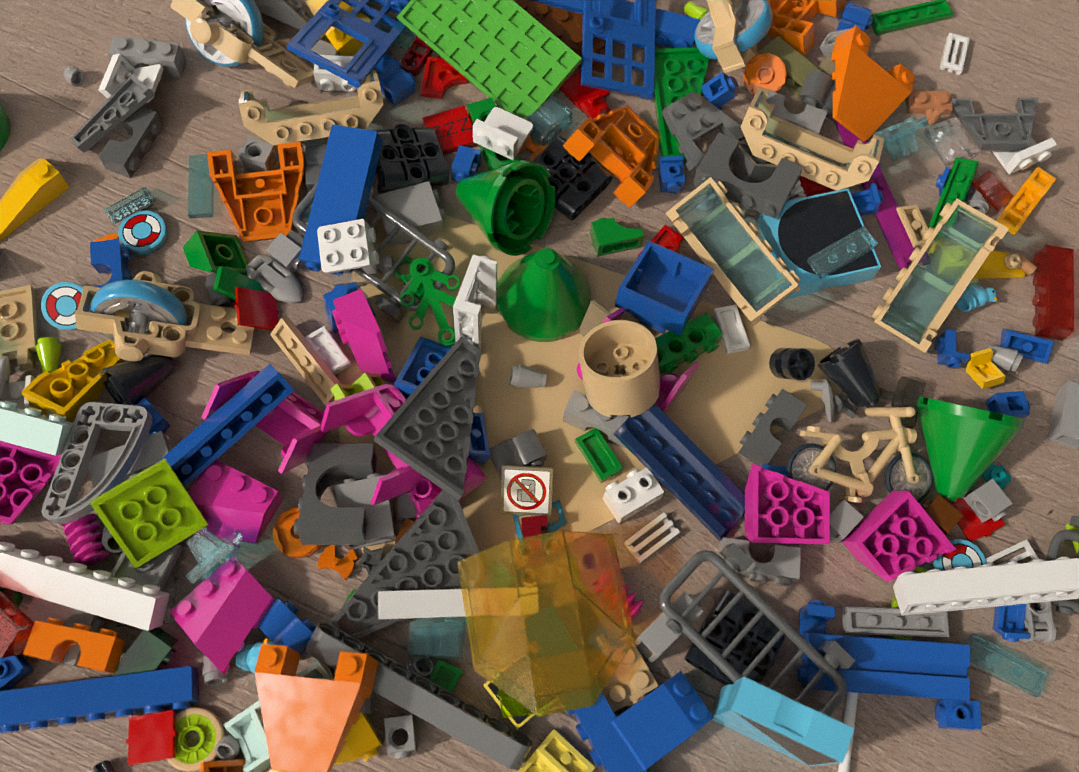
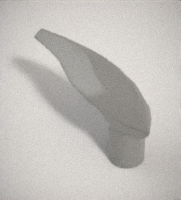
M824 378L823 381H811L810 390L822 391V401L825 404L826 414L829 423H832L834 402L831 383L827 378Z

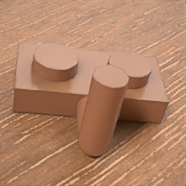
M912 90L905 99L907 113L926 114L927 125L931 127L936 124L942 114L949 115L953 110L950 92Z

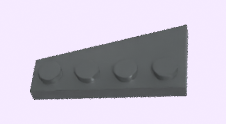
M132 74L70 138L71 142L85 153L155 96V94Z

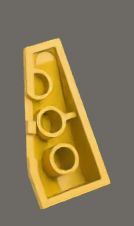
M306 0L305 2L312 14L315 15L328 0ZM343 1L339 5L341 9L349 13L354 9ZM362 13L357 16L367 23L371 22V19ZM333 26L325 33L342 56H355L365 44Z
M38 158L21 171L0 199V241L70 188L60 172L46 159Z
M108 339L86 350L84 356L72 362L67 360L61 363V368L51 373L46 371L40 374L21 392L35 408L42 410L41 414L47 416L50 414L62 415L66 417V421L74 423L80 407L88 402H96L105 389L103 382L107 379L105 374L100 377L99 371L123 363L125 360L116 355L114 341Z
M363 712L358 713L360 716L356 724H352L345 738L346 743L334 766L358 761L362 758L366 762L379 754L378 748L382 747L383 744L369 717ZM271 769V770H269L268 772H285V771H277V770H272V769Z

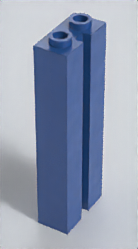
M339 125L331 126L299 260L311 271L319 272L322 269L317 234L319 227L365 219L383 143L377 131ZM352 270L340 271L331 274L342 276L343 273L352 274Z
M802 632V636L823 657L824 655L818 648L824 641H836L855 660L849 669L836 668L845 679L846 692L970 701V678H967V667H970V645L953 642ZM805 654L801 657V665L797 669L798 681L801 682V686L804 688L820 670ZM824 674L811 690L835 691V684Z

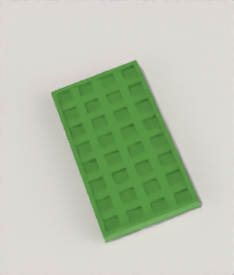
M410 0L397 16V19L483 94L488 98H493L496 105L529 122L582 62V58L513 0Z

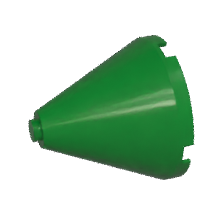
M527 160L518 161L464 178L456 187L457 198L490 244L496 250L511 256L527 253L532 249L529 245L536 238L540 240L543 238L552 220L556 197L555 186L550 185L548 177L551 176L549 171L541 164Z
M543 248L512 263L502 274L497 286V308L499 314L502 315L508 324V327L517 335L537 342L557 341L562 339L564 335L572 331L575 332L581 326L591 301L590 287L582 271L571 261L550 248Z
M919 396L917 410L936 491L941 493V497L954 502L957 501V498H963L1022 430L1025 419Z

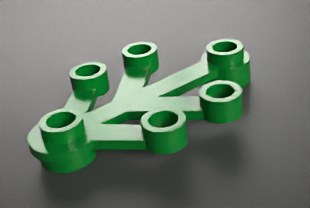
M417 258L410 265V274L413 278L407 291L400 296V302L406 308L412 307L415 304L414 296L422 283L425 293L415 314L409 318V325L414 330L421 329L424 325L423 319L431 305L440 329L438 333L439 342L445 347H451L456 343L455 329L449 327L440 302L453 307L456 297L435 289L431 279L445 284L451 291H455L460 287V279L456 275L448 276L434 270L432 262L427 258ZM421 265L426 267V271L423 273L417 271V268ZM451 279L457 280V285L452 287L448 282ZM404 297H412L411 303L405 304L403 302ZM418 318L421 320V323L418 326H413L412 320ZM450 332L452 333V338L445 340L443 334Z

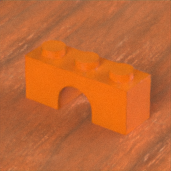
M48 618L47 622L35 620L23 653L24 655L62 663L67 650L73 645L79 644L81 655L78 666L115 674L126 642L117 637L118 632L101 629L100 633L90 632L92 627L74 623L73 628L64 626L65 621Z

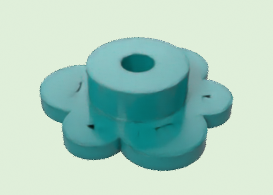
M992 464L982 475L986 482L993 479L1002 490L1006 488V484L1011 482V476L1005 472V468L1002 465L996 466Z

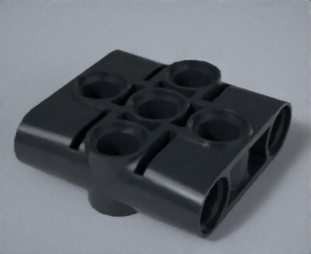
M397 124L394 129L371 130L377 131L383 140L375 173L381 190L402 189L428 181L430 186H441L449 183V170L436 133L432 127L410 128L406 124Z
M559 136L532 162L541 164L549 171L551 175L548 177L549 183L555 186V209L572 221L608 187L613 175L594 162L589 152L580 161L571 156L563 147L567 140Z
M724 589L721 590L707 618L700 627V634L705 631L708 625L713 622L736 596L734 593ZM740 598L717 624L719 636H713L709 633L705 639L722 654L731 644L732 638H736L747 626L744 623V615L754 618L760 610ZM763 615L741 640L742 650L733 649L725 659L742 674L755 659L756 652H761L780 629L768 617ZM785 634L765 655V665L758 664L746 678L759 684L762 683L769 668L775 663V656L786 637ZM692 643L684 657L689 664L724 686L734 684L726 674L720 671L719 667Z

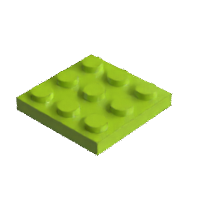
M166 458L90 501L91 506L135 569L208 525Z

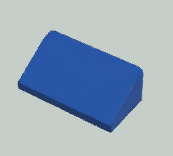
M1002 329L1000 347L1018 350V353L1023 354L1022 358L1047 364L1055 341Z
M473 413L468 458L484 465L491 457L484 414Z

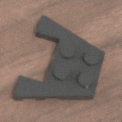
M695 91L666 106L662 111L672 136H676L680 144L678 149L681 155H685L687 159L686 166L689 171L698 167L705 156L694 143L718 128L724 135L741 141L745 138L741 125Z
M1038 97L1018 98L1015 104L1018 113L975 114L971 98H951L952 111L980 150L1027 149L1039 100Z

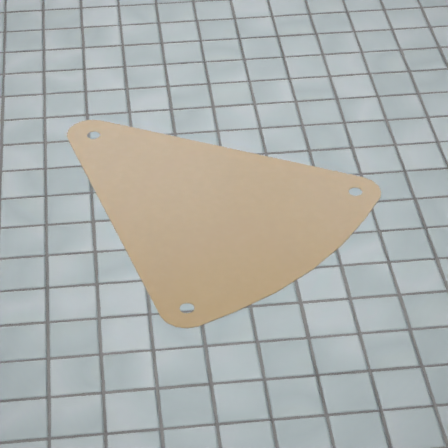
M445 215L446 222H442L443 232L426 236L433 242L439 238L448 245L446 251L453 256L455 261V270L452 275H456L460 279V287L473 255L487 256L497 262L498 286L502 274L512 263L543 249L542 247L530 244L529 246L532 249L525 254L518 256L507 255L496 250L477 225ZM381 218L373 226L376 234V242H373L374 250H377L387 238ZM411 242L405 245L395 244L392 246L388 243L378 257L380 259L383 256L392 255L395 262ZM417 242L407 256L414 260L421 257L428 258L432 252ZM561 254L575 264L586 277L590 287L591 301L596 300L610 313L619 309L615 307L618 288L626 275ZM437 255L431 260L434 270L442 273L446 267L444 260ZM410 264L400 265L397 271L403 275L410 274ZM376 265L377 273L375 275L382 280L386 274L379 272ZM356 272L353 273L352 282H356L368 295L376 314L374 318L381 331L387 349L386 352L397 379L420 336L440 343L438 339L440 329L431 305L423 319V327L419 330H414L410 327L408 321L416 311H409L401 306L399 310L405 316L398 323L375 304L380 296L386 300L390 297ZM395 273L385 282L399 293L405 287L396 278ZM451 279L448 284L454 287L457 285V280ZM444 284L440 291L457 298L460 287L455 291H451ZM406 296L407 299L412 301V297ZM700 301L689 321L708 313L716 324L712 312L714 309L721 307ZM440 302L449 327L455 329L453 307ZM481 305L482 348L473 413L484 414L489 448L528 430H535L547 454V460L544 461L542 467H553L552 502L560 500L567 525L559 528L552 535L549 543V553L615 519L602 499L606 492L605 488L615 481L621 483L626 480V476L631 471L637 468L641 471L646 467L627 448L608 441V435L599 430L623 467L621 472L600 483L575 443L576 438L594 428L586 427L584 431L563 422L564 411L573 391L576 390L586 395L584 382L577 374V365L579 363L578 350L584 338L579 333L580 327L575 332L572 331L557 341H531L514 333L508 327L502 315L499 314L497 307L493 309ZM626 311L620 319L632 321L644 326L652 333L654 338L663 334L643 325L632 314ZM740 314L750 343L749 350L726 354L722 340H720L719 347L709 354L704 352L695 361L679 365L672 373L681 377L695 362L701 364L665 414L717 465L740 451L743 446L739 443L747 430L751 433L756 426L752 423L760 412L765 414L769 409L765 404L772 394L777 396L784 389L807 404L797 422L825 407L822 401V391L810 390L811 381H823L824 378H827L831 383L833 397L840 395L842 389L818 367L820 361L833 352L830 346L814 338L763 321L753 326L745 315ZM418 318L412 320L413 326H418L421 323V320ZM445 332L443 338L445 340L451 339L452 333ZM340 337V348L350 361L351 366L338 373V380L341 384L352 385L364 373L360 371L349 344L344 345ZM690 339L692 342L698 343L695 339ZM779 348H803L810 351L815 359V369L810 380L798 382L796 380L775 377L769 367L772 353ZM670 349L672 352L678 353L677 350ZM521 364L546 373L545 387L515 388V385H510L512 366ZM665 372L661 374L660 379L667 373ZM383 380L385 384L395 385V382L391 383ZM345 425L339 427L340 444L374 443L377 455L375 473L387 475L397 469L383 448L374 441L375 437L373 434L359 437L351 434ZM776 425L770 426L772 435L784 429ZM489 458L484 465L478 464L487 479L460 502V505L487 572L498 561L513 573L536 560L524 561L515 530L513 514H501V479L491 458ZM655 477L663 491H668V489ZM394 497L393 502L399 533L404 521H397V497ZM556 507L552 508V515L547 516V522L550 525L560 520ZM525 515L521 517H531L533 515ZM517 517L522 532L521 517ZM541 530L542 538H544L547 530ZM395 541L366 548L372 551L383 548L382 560L394 547ZM524 541L528 556L542 552V541Z

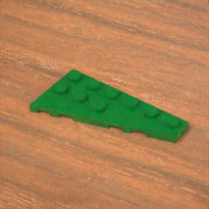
M697 47L655 49L654 103L662 157L683 156V162L686 161V157L681 155L678 149L680 144L676 136H672L662 111L666 106L694 91L701 95V86L704 83L709 58L702 55Z

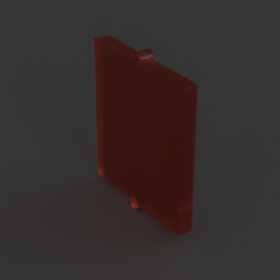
M990 170L971 183L996 211L1014 197Z

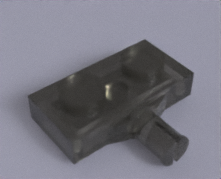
M902 376L898 381L895 392L880 388L881 395L878 398L891 401V407H913L915 409L914 416L900 417L902 426L913 429L918 418L919 396L923 397L926 384Z

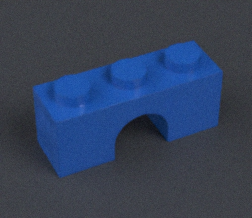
M120 239L90 242L91 265L99 274L112 273L107 283L93 287L101 288L114 281L133 279L131 270L128 268L131 253L129 248L125 247Z

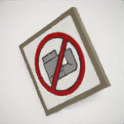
M502 465L501 514L551 516L553 467Z

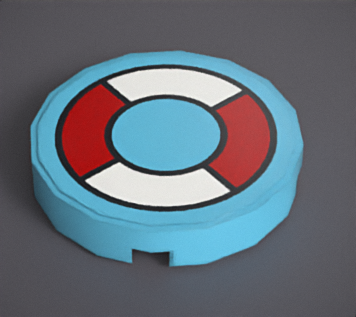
M137 211L127 216L120 224L118 231L119 239L125 247L129 248L131 253L136 255H148L153 253L152 251L156 248L160 249L164 245L168 234L164 220L157 213L151 211Z
M60 282L52 285L45 291L41 300V310L44 318L50 325L61 330L77 329L75 311L80 303L83 286L77 283Z
M955 539L950 540L956 550L938 556L934 560V569L948 571L957 567H966L967 569L978 568L981 565L987 564L984 554L976 545L967 540Z

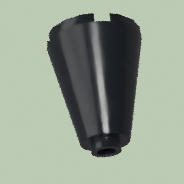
M855 339L847 343L849 345L848 348L839 347L820 361V364H818V367L860 407L866 406V408H870L880 401L878 397H880L881 392L863 343L860 339Z
M149 354L140 361H126L104 368L99 371V375L101 377L105 374L107 380L103 384L116 404L136 405L143 398L146 399L174 372L173 366L176 364L172 357Z

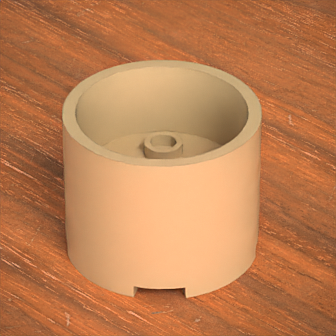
M614 320L594 327L584 336L579 346L578 356L589 404L597 412L607 417L612 415H630V417H634L652 407L658 399L660 390L657 345L652 333L638 323L627 320Z

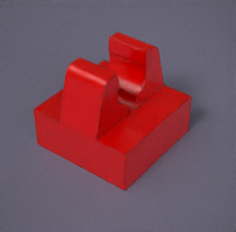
M600 92L587 98L580 104L587 118L591 117L593 119L599 114H608L611 111Z

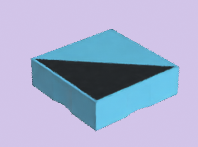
M746 677L736 680L734 684H728L720 688L711 712L714 717L713 721L809 767L843 763L854 732V728L791 700Z

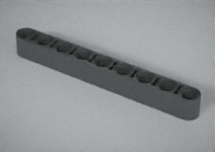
M325 622L318 623L305 648L312 657L335 670L340 651L368 654L378 661L373 687L374 692L512 770L520 769L533 746L531 739L522 732L333 625Z

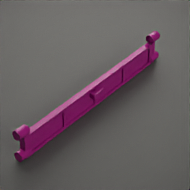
M833 118L843 144L854 149L857 141L860 139ZM866 140V141H864V142L862 141V144H868V143H869L868 140ZM878 164L869 181L863 182L861 185L865 191L869 190L870 184L876 183L877 190L882 192L883 203L880 204L878 213L874 214L897 267L901 271L903 267L906 269L909 267L908 264L912 262L909 257L915 248H913L896 210L898 206ZM927 251L919 260L923 266L931 263Z

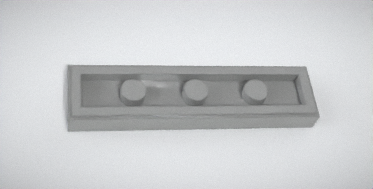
M842 607L843 634L950 638L948 611L902 616L900 609Z

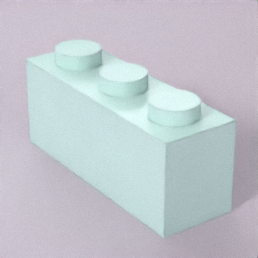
M0 401V441L55 456L61 455L73 422L66 421V417L62 415L50 414L47 416L41 414L42 410L37 408L25 407V409L17 408V403Z

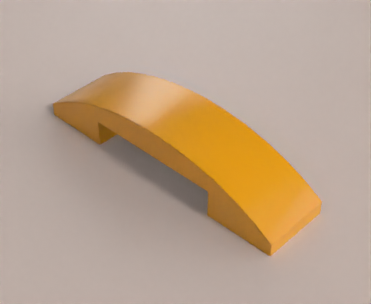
M1037 166L996 221L1009 228L1008 232L1015 235L1040 199L1055 182L1056 178Z

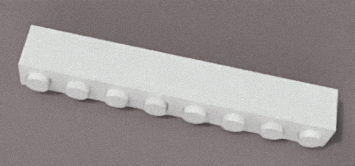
M0 542L1 587L147 631L162 626L170 594L160 591V587L155 585H138L131 578L121 577L118 579L111 577V573L107 571L87 570V566L84 564H67L62 562L63 559L60 557H43L36 550L16 549L12 543Z
M1060 557L1052 561L1036 559L1029 563L1018 564V562H1008L1000 566L984 564L978 568L967 569L966 567H957L948 571L932 569L926 573L916 574L910 571L898 576L893 589L902 616L1079 599V558Z

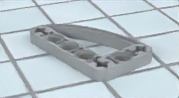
M88 402L81 406L42 506V515L54 524H66L92 512L94 509L90 501L119 485L134 464L151 428L152 415L144 407L135 405ZM121 412L120 418L117 421H109L112 414ZM101 429L131 432L120 455L105 477L90 493L75 503ZM89 433L88 439L85 442L78 443L79 436ZM80 456L79 463L74 467H69L70 460ZM71 480V486L66 491L61 492L60 486L62 483Z

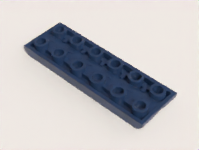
M655 403L644 413L634 417L629 416L613 433L719 541L728 535L745 514V494Z

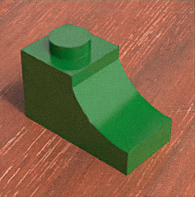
M614 217L608 219L599 218L591 223L590 236L597 257L641 248L644 238L641 228L630 229L623 227L615 221Z

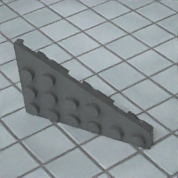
M463 337L459 338L374 438V441L457 500L464 493V480L467 472V458L469 456L471 424L473 422V409L475 407L477 391L476 383L481 358V350Z
M442 489L331 619L332 625L358 640L401 620L378 619L379 591L469 589L489 580V574L459 500Z

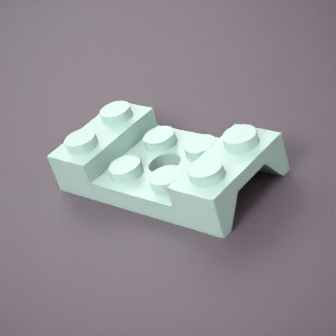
M319 660L295 676L334 680L328 665ZM257 701L224 724L229 733L239 740V745L246 759L243 768L244 772H263L271 766L260 701Z

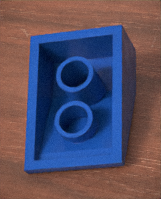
M420 336L394 385L406 400L452 347H445L441 343Z
M680 671L611 721V723L644 771L696 733L714 717Z

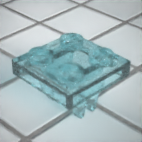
M916 116L872 135L875 134L884 138V147L892 160H897L898 155L899 157L910 155L909 148L912 153L917 152L914 131L928 126L929 123L927 117L917 120Z
M202 527L200 532L194 534L192 539L187 541L188 547L198 562L187 573L186 577L192 584L199 578L205 581L216 571V568L220 565V560L226 563L237 553L236 551L241 547L238 543L243 536L235 530L226 539L222 540L207 528Z

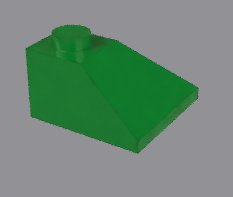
M197 230L183 246L190 267L217 273V269L224 266L247 276L246 266L248 261L237 235Z

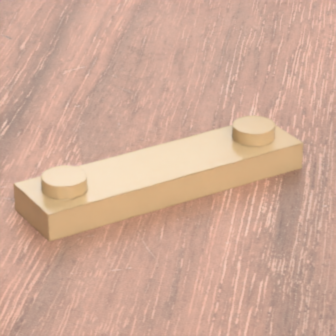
M281 318L271 332V337L325 406H327V403L335 401V397L330 389L337 383L341 384L290 318Z

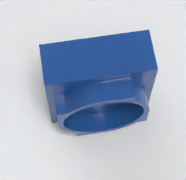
M648 241L618 288L615 307L619 309L621 307L625 308L626 312L632 314L640 323L664 334L668 330L681 336L709 286L714 269Z

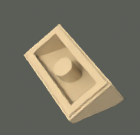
M918 205L897 207L896 210L913 248L918 247L921 249L925 243L922 238L927 232L928 227ZM934 240L931 242L927 250L935 243Z

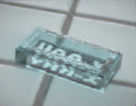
M143 187L105 208L104 211L115 225L156 201L147 188Z

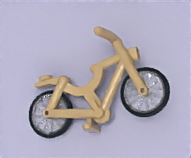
M913 407L866 408L865 414L869 417H889L892 428L863 433L862 439L865 442L863 447L857 451L845 450L841 446L842 436L839 434L822 433L823 427L807 426V431H800V436L816 437L822 440L823 443L821 445L807 443L799 446L792 452L786 467L787 477L826 491L829 490L833 483L846 487L845 495H839L838 500L845 499L849 502L862 503L861 497H868L872 494L873 482L895 453L896 457L891 460L885 473V484L889 494L892 491H909L917 502H920L931 490L933 474L928 461L923 456L911 452L908 443L913 444L916 441L917 432L915 429L904 428L900 417L914 416L915 409ZM891 439L870 470L866 472L862 460L877 448L880 440ZM832 454L850 463L853 478L836 472V463Z

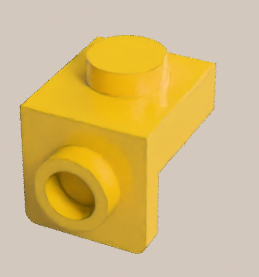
M991 348L971 353L970 360L967 363L966 372L982 389L1002 384L1005 380V375L991 361L993 356Z

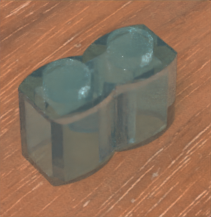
M550 97L538 110L526 118L527 121L533 124V130L530 133L531 139L539 145H550L557 138L558 133L570 128L573 122V112L556 97Z
M417 618V621H410L407 655L409 657L426 656L428 658L461 660L463 657L464 624H459V619L444 618L443 623L433 622V618Z

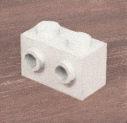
M320 55L343 68L354 57ZM314 64L313 74L317 90L357 91V88L347 83L348 81Z
M637 468L626 476V480L621 483L615 481L605 488L606 492L602 499L618 524L660 500L663 496V489L647 468L641 471Z

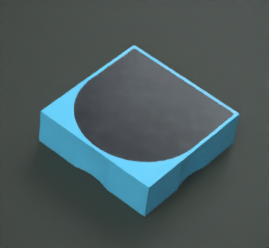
M849 188L787 201L778 220L763 213H760L757 218V223L764 240L774 250L771 252L775 259L780 257L788 267L786 270L788 272L793 270L801 280L798 283L801 290L798 293L796 291L792 292L786 299L815 293L828 287L846 286L869 281L874 278L881 268ZM776 270V273H777L778 278H779V281H780V280H781V275H780L779 272ZM790 285L783 286V291L789 288Z

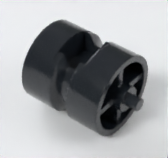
M779 348L772 353L769 367L772 374L777 378L805 380L812 375L815 369V359L807 349Z

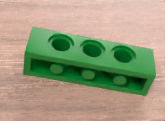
M493 98L467 104V113L472 125L477 119L484 122L493 108H500L499 105H495ZM479 145L488 170L522 161L517 156L514 160H511Z
M708 313L689 321L681 336L668 331L655 338L660 375L665 372L667 374L672 373L679 365L685 362L689 364L695 361L700 354L704 352L709 354L719 347L723 334ZM690 339H695L698 343H694ZM670 349H675L678 353H674Z

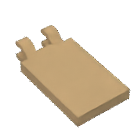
M28 285L0 291V359L3 356H7L9 360L17 359L18 366L23 365L24 372L35 370L31 354L32 352H37L35 346L38 344L35 289Z

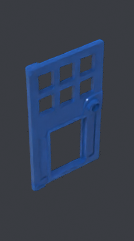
M328 0L287 44L286 49L348 81L347 83L351 86L359 88L407 27L400 21L397 22L386 16L390 10L400 14V12L394 10L388 4V0H373L384 6L380 11L368 6L371 0ZM342 1L355 7L351 13L339 7ZM362 11L374 18L370 23H367L357 16ZM383 22L393 29L386 33L376 26ZM332 26L365 43L345 68L311 51Z
M584 0L581 85L653 100L656 0H635V21L603 15V0ZM593 38L606 40L605 55L593 53ZM613 42L625 44V59L612 56ZM632 46L645 49L644 63L632 61ZM592 61L605 63V79L592 76ZM612 65L625 68L624 83L612 80ZM632 69L644 71V87L632 84Z

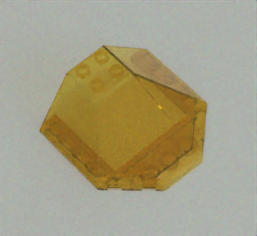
M563 530L508 540L458 561L457 565L474 671L538 717L592 707L635 642L614 535Z

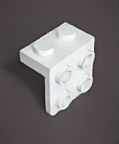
M115 54L112 56L98 91L109 99L133 74L155 93L164 68L160 64L134 68L121 54Z
M495 107L484 122L477 119L473 124V142L514 160L533 130V124L501 108Z
M1030 137L1027 149L991 151L1010 175L1019 170H1025L1035 163L1047 160L1052 155L1051 151L1057 146V143L1053 138L1036 144L1033 138Z
M364 219L318 228L321 268L324 273L329 274L362 268L367 275L377 273L376 265H379V257L373 247V242H376V234L374 228H371Z

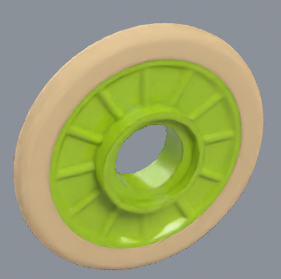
M193 707L177 713L176 731L178 736L176 737V758L168 759L167 761L173 767L182 771L200 770V762L214 761L218 756L215 746L224 737L222 723L213 712L205 708ZM191 731H197L200 734V742L191 748L186 744V736Z

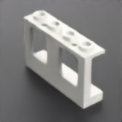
M473 255L453 306L455 340L457 342L460 337H463L481 350V305L493 309L497 307V262L487 256Z

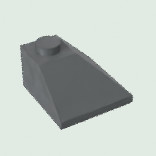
M739 141L736 155L733 159V174L738 179L749 183H760L769 179L777 165L752 155L748 143Z

